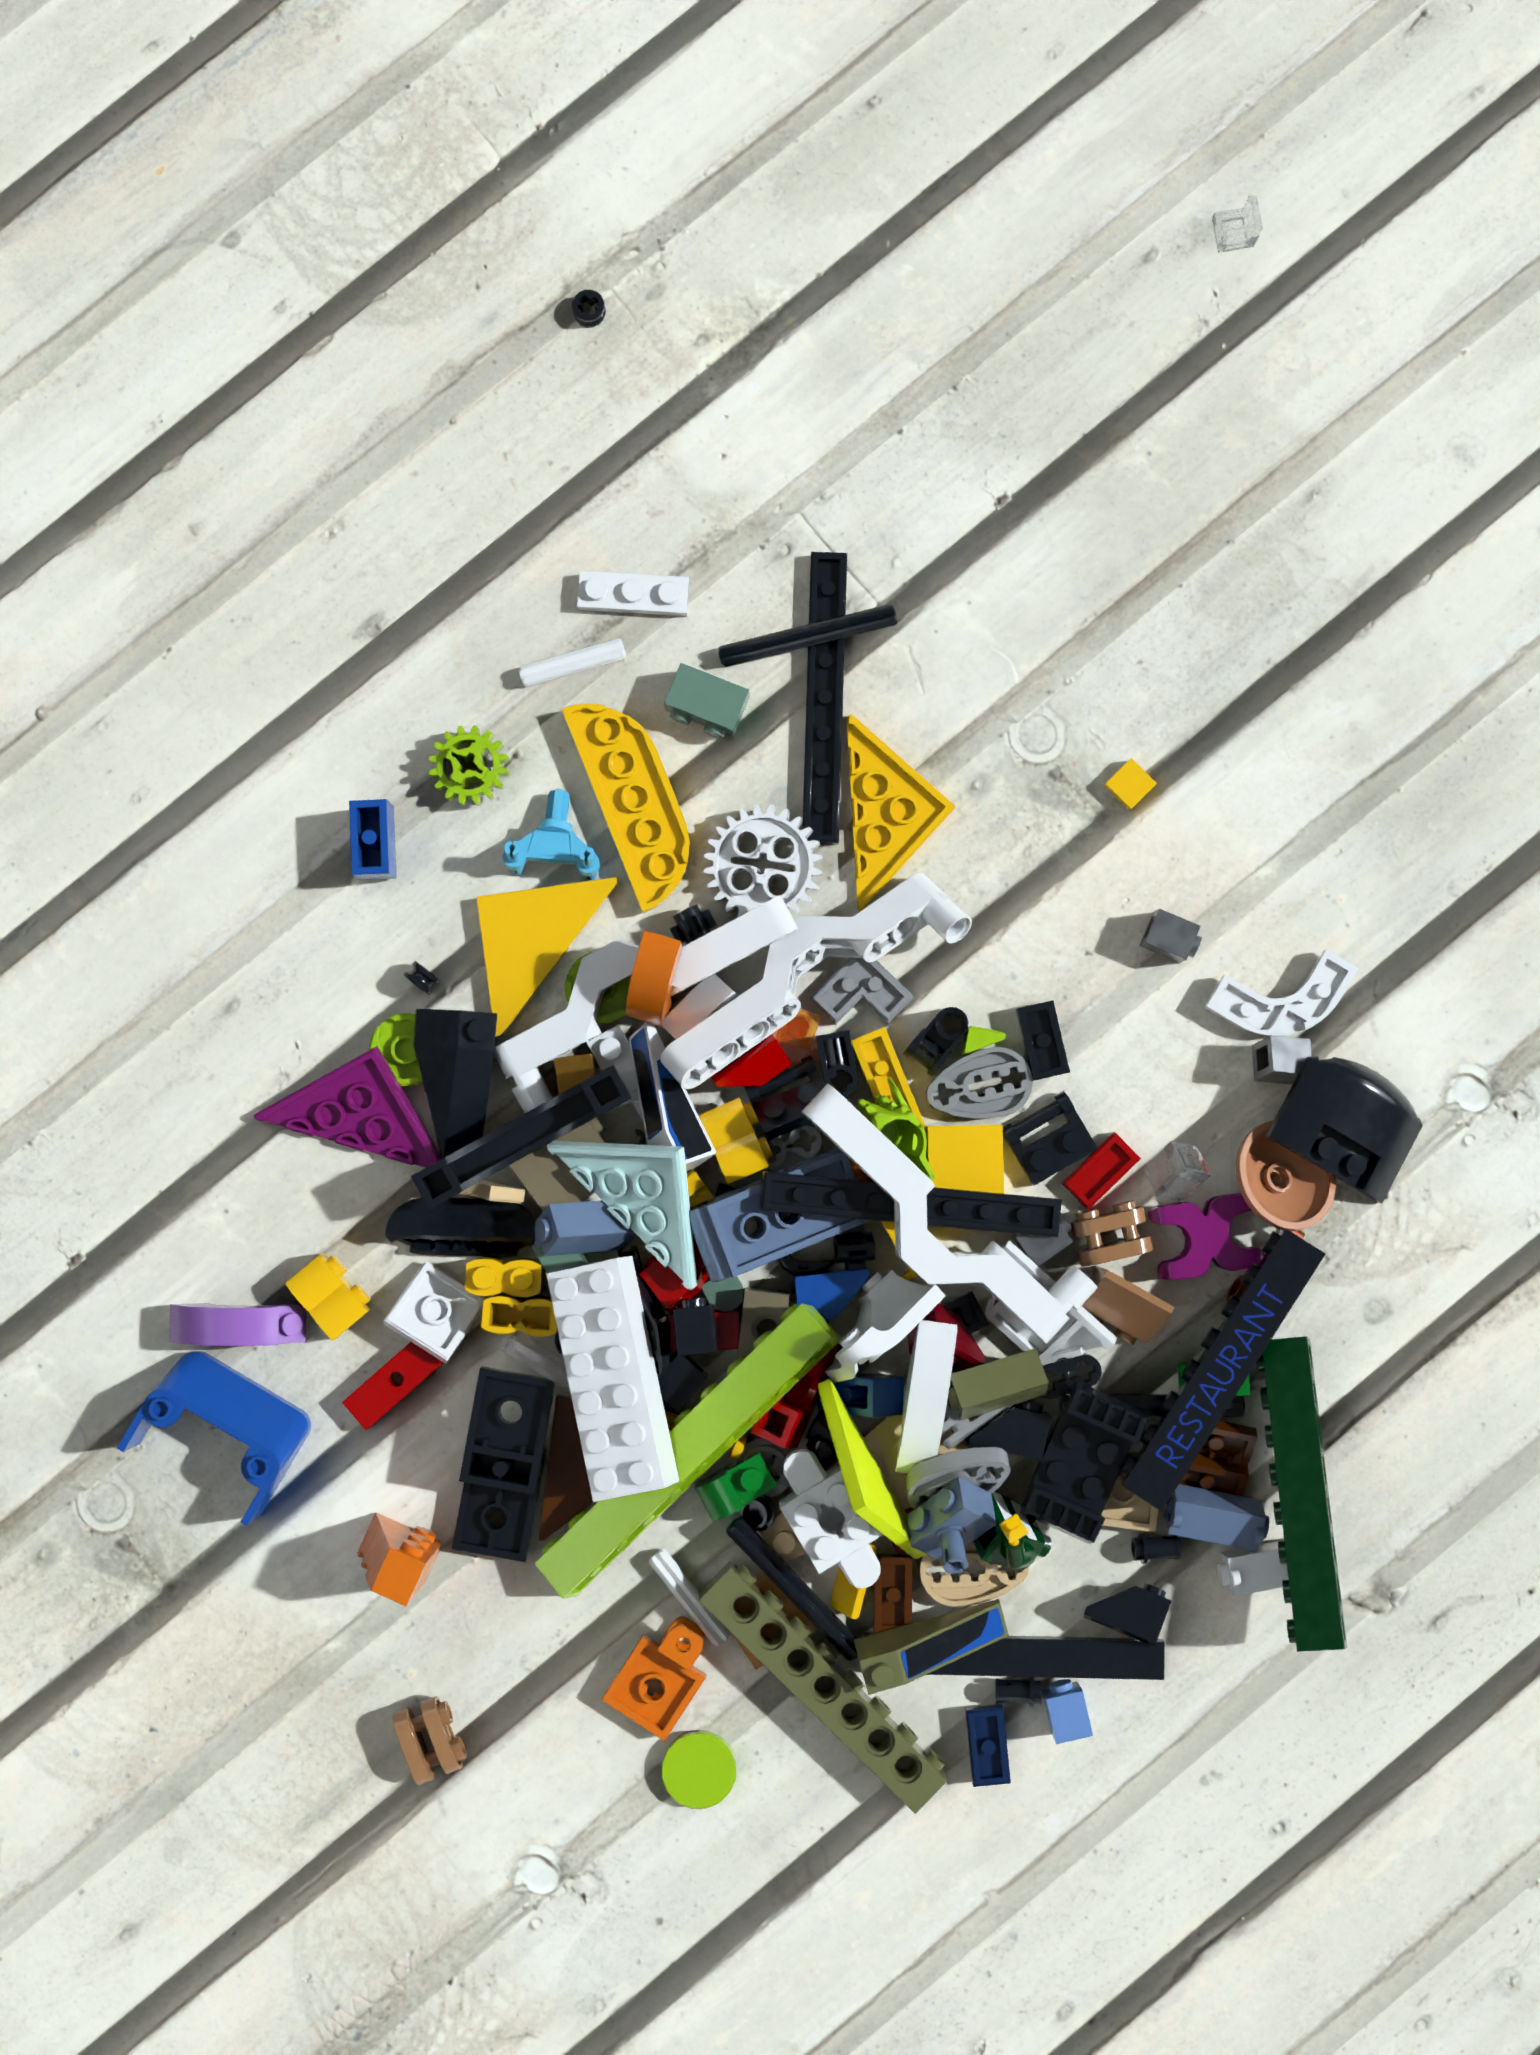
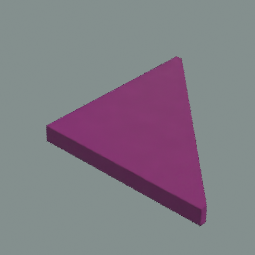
M378 1046L253 1115L256 1120L261 1122H270L302 1134L318 1136L335 1141V1143L377 1153L385 1156V1158L409 1165H418L426 1168L441 1160L437 1147Z

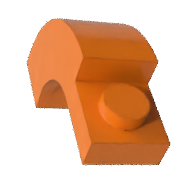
M644 930L630 980L626 1001V1016L662 1027L664 1018L670 1013L672 1008L671 990L682 952L680 940Z

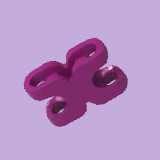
M1235 1193L1211 1197L1205 1202L1202 1212L1197 1205L1189 1202H1176L1155 1206L1147 1211L1151 1223L1176 1225L1182 1230L1185 1237L1184 1249L1180 1255L1161 1261L1158 1264L1157 1271L1160 1279L1177 1280L1202 1276L1208 1271L1211 1260L1215 1266L1228 1271L1248 1269L1252 1263L1260 1264L1265 1256L1264 1251L1255 1247H1238L1232 1243L1229 1236V1224L1233 1218L1242 1213L1252 1211L1242 1194Z

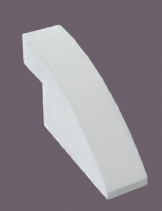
M921 1320L918 1323L904 1387L902 1426L897 1445L895 1472L908 1474L918 1463L938 1456L955 1352L956 1324Z

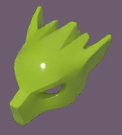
M889 1077L887 1081L893 1101L880 1094L874 1096L877 1104L870 1103L861 1098L857 1104L859 1111L933 1181L935 1176L926 1158L927 1138L924 1127L920 1124L919 1119L910 1111L893 1079Z

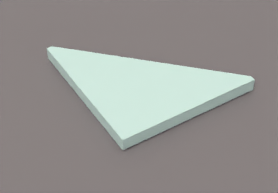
M552 1141L547 1144L548 1151L552 1155L556 1154L571 1169L569 1172L589 1192L593 1191L608 1206L607 1210L627 1230L631 1228L646 1243L644 1247L665 1268L669 1266L684 1281L682 1285L686 1289L692 1290L697 1286L693 1233L689 1217L690 1203L684 1147Z

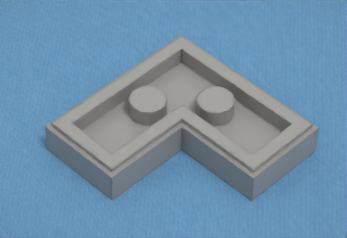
M849 958L810 999L835 1024L861 998L889 1023L914 996L877 960L866 962L863 958Z

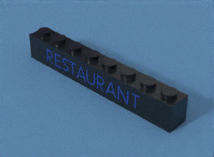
M1287 1229L1281 1230L1279 1234L1272 1231L1261 1248L1266 1254L1260 1264L1252 1263L1241 1280L1246 1286L1238 1297L1232 1295L1221 1311V1314L1225 1316L1223 1322L1218 1329L1213 1326L1209 1329L1200 1346L1205 1348L1198 1361L1192 1358L1180 1375V1378L1185 1381L1177 1393L1173 1390L1169 1392L1160 1407V1410L1164 1412L1157 1425L1151 1422L1147 1426L1139 1440L1144 1444L1136 1457L1130 1454L1119 1471L1124 1476L1121 1480L1123 1487L1161 1512L1326 1254Z

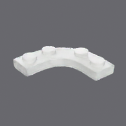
M1324 950L1301 987L1295 993L1285 998L1265 997L1255 993L1229 976L1223 975L1204 1008L1234 1026L1252 1034L1261 1036L1295 1034L1315 1026L1331 1013L1359 968L1332 952Z

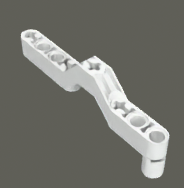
M924 873L912 875L853 917L801 915L794 920L798 927L797 930L769 945L763 979L670 1043L662 1052L660 1057L661 1063L684 1089L695 1088L790 1022L797 1015L801 1007V1002L795 996L798 977L827 957L863 958L866 962H874L928 924L947 943H956L970 930L972 925L971 918L952 900L947 899L946 894Z
M781 895L683 946L673 980L671 996L797 930L798 927ZM616 940L583 957L567 1009L495 1047L494 1057L506 1079L512 1077L517 1086L512 1091L524 1113L553 1098L538 1067L602 1034L596 1019L606 989L632 976L639 949L638 945Z
M827 1083L801 1111L894 1200L895 1255L926 1283H981L1045 1344L1070 1319L1066 1313L1072 1307L1078 1310L1098 1288L1080 1269L1072 1265L1047 1291L994 1241L983 1251L950 1252L927 1230V1194L936 1185L844 1096Z

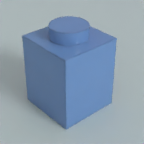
M1069 1679L1058 1680L1050 1683V1688L1041 1690L1051 1734L1056 1744L1093 1736L1083 1690L1078 1682L1072 1683Z

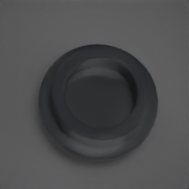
M763 1494L746 1504L745 1508L739 1510V1516L744 1518L755 1531H763L774 1523L776 1508L773 1501Z

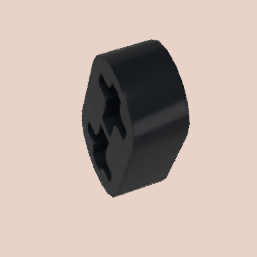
M1084 1353L1081 1356L1073 1358L1063 1357L1054 1363L1042 1365L1044 1372L1048 1371L1052 1376L1063 1374L1064 1379L1055 1381L1053 1389L1051 1391L1047 1390L1046 1395L1041 1397L1050 1399L1070 1394L1076 1380L1090 1387L1094 1386L1100 1380L1102 1374L1100 1363L1092 1355ZM1084 1360L1085 1364L1093 1365V1370L1088 1372L1089 1379L1084 1380L1080 1375L1069 1377L1068 1372L1079 1369L1080 1361Z

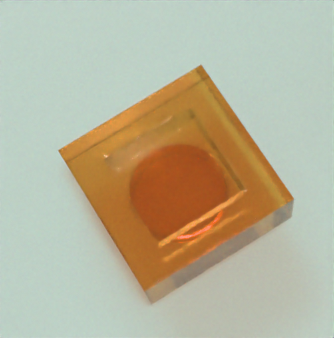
M800 1009L790 1022L778 1029L776 1040L810 1051L821 1015Z

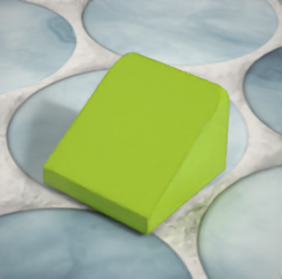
M970 1026L965 1033L961 1055L1005 1040L1006 1034L1002 1031Z

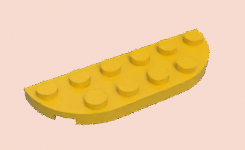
M578 704L562 708L561 710L641 910L645 914L661 905L678 887L687 868L690 851L688 828L658 751L645 729L629 715L600 704Z

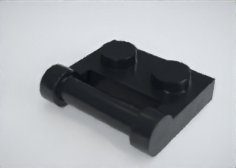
M811 1055L802 1058V1063L783 1070L763 1086H744L767 1141L811 1123L801 1111L825 1087ZM806 1076L810 1080L764 1101L760 1097Z
M1064 1091L1054 1096L1055 1101L1016 1124L1011 1125V1123L1003 1126V1136L1033 1186L1098 1149L1077 1114L1073 1103ZM1063 1113L1067 1120L1066 1124L1026 1147L1023 1146L1020 1140L1021 1137Z

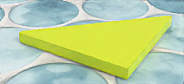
M827 1379L818 1383L817 1388L852 1511L911 1557L919 1559L927 1555L911 1547L907 1514L832 1380Z

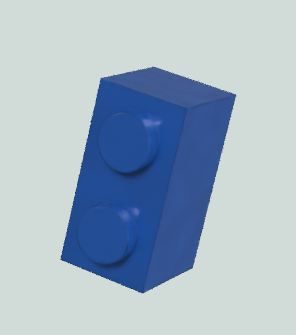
M387 799L349 801L352 876L359 880L397 879L394 806Z

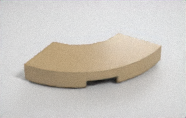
M482 1180L459 1194L489 1201L521 1204V1202H524L525 1189Z

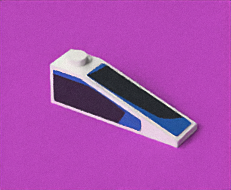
M646 1022L629 1037L647 1145L684 1147L686 1171L702 1165L717 1152L686 1089L678 1083L661 1063L660 1057L665 1047L654 1024Z

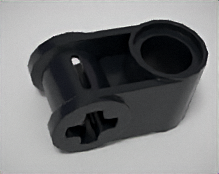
M957 1007L942 1009L927 1027L919 1032L903 1054L906 1057L911 1055L928 1069L927 1074L932 1077L968 1029L966 1014ZM948 1013L957 1015L961 1021V1028L953 1035L945 1033L940 1025L942 1017ZM922 1046L934 1056V1059L921 1050L920 1047Z

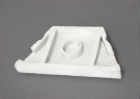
M1010 1240L1005 1244L1003 1249L1040 1285L1049 1291L1056 1282ZM992 1293L985 1311V1317L1022 1351L1025 1352L1036 1348L1042 1365L1054 1363L1063 1357L1073 1358L1084 1354V1351L1103 1347L1104 1350L1109 1349L1115 1344L1117 1339L1082 1306L1078 1310L1072 1307L1066 1313L1070 1319L1047 1344L1029 1330Z

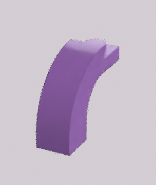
M209 1303L170 1304L169 1342L204 1346L278 1345L279 1343L306 1342V1309L301 1304L257 1306L216 1305Z

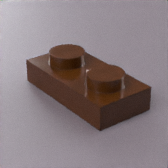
M875 1554L880 1562V1576L874 1583V1633L912 1623V1557L910 1555Z

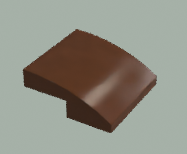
M1219 1421L1179 1484L1243 1496L1249 1478L1248 1464L1258 1438L1257 1429Z

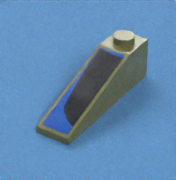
M996 1599L858 1638L854 1642L868 1695L912 1682L1009 1636L1000 1601Z

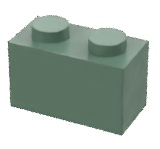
M680 663L664 705L666 711L671 712L669 717L677 722L690 725V722L694 721L704 725L703 730L710 735L718 738H724L725 734L734 737L750 698V693L747 688Z

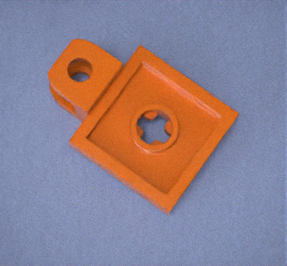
M680 1616L671 1623L661 1638L660 1643L643 1633L604 1693L602 1701L665 1742L706 1679V1674L693 1666L702 1651L705 1633L696 1623L685 1616ZM680 1638H687L690 1642H682ZM657 1678L662 1681L661 1687L665 1689L662 1694L655 1692L653 1695H649L647 1693L648 1685L644 1683L646 1680L653 1681Z

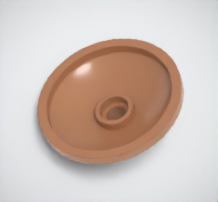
M1274 1120L1268 1121L1252 1129L1245 1136L1238 1149L1236 1178L1240 1192L1253 1213L1272 1227L1289 1231L1311 1227L1321 1221L1330 1210L1335 1196L1336 1178L1267 1138L1266 1134Z

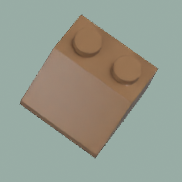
M1096 1266L1090 1277L1098 1288L1082 1305L1101 1324L1106 1321L1117 1327L1114 1335L1134 1345L1137 1339L1147 1344L1175 1308L1113 1272Z

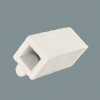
M1278 1541L1259 1544L1257 1551L1238 1548L1220 1552L1222 1563L1217 1564L1219 1580L1222 1587L1227 1586V1589L1234 1596L1283 1587L1282 1581L1289 1580L1287 1564H1280Z

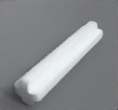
M617 638L521 666L519 668V675L522 684L525 687H529L622 660L626 657L623 642Z
M662 1548L654 1553L649 1559V1564L712 1644L718 1646L726 1641L730 1636V1631L699 1602V1591L666 1549Z

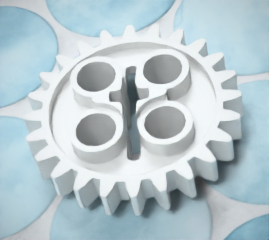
M756 804L751 816H749L745 809L741 808V820L739 821L728 815L726 818L730 827L727 830L719 826L716 827L717 832L722 837L720 840H708V843L716 849L715 853L704 854L705 858L713 861V866L704 869V873L715 876V879L707 884L710 889H720L714 898L715 901L729 900L725 907L726 912L729 913L738 907L739 917L778 897L772 894L770 883L774 877L780 875L785 876L788 880V889L781 895L787 908H791L799 914L801 910L797 902L800 899L811 903L812 900L806 891L807 889L819 890V886L811 880L813 876L823 875V871L814 868V863L820 862L824 858L822 855L813 854L812 850L820 845V842L818 840H807L813 832L812 828L807 827L801 831L799 830L803 820L800 816L789 822L790 811L785 808L779 816H776L775 806L770 804L767 813L763 814L760 806ZM747 834H753L757 838L756 849L751 853H742L739 848L741 838ZM783 839H789L794 844L793 854L786 859L778 858L775 853L777 843ZM763 855H767V860L770 862L794 865L796 870L795 872H787L766 868L764 874H761V870L755 866L733 864L732 858L739 857L762 861ZM742 870L749 871L752 876L751 885L745 890H738L734 885L735 875Z

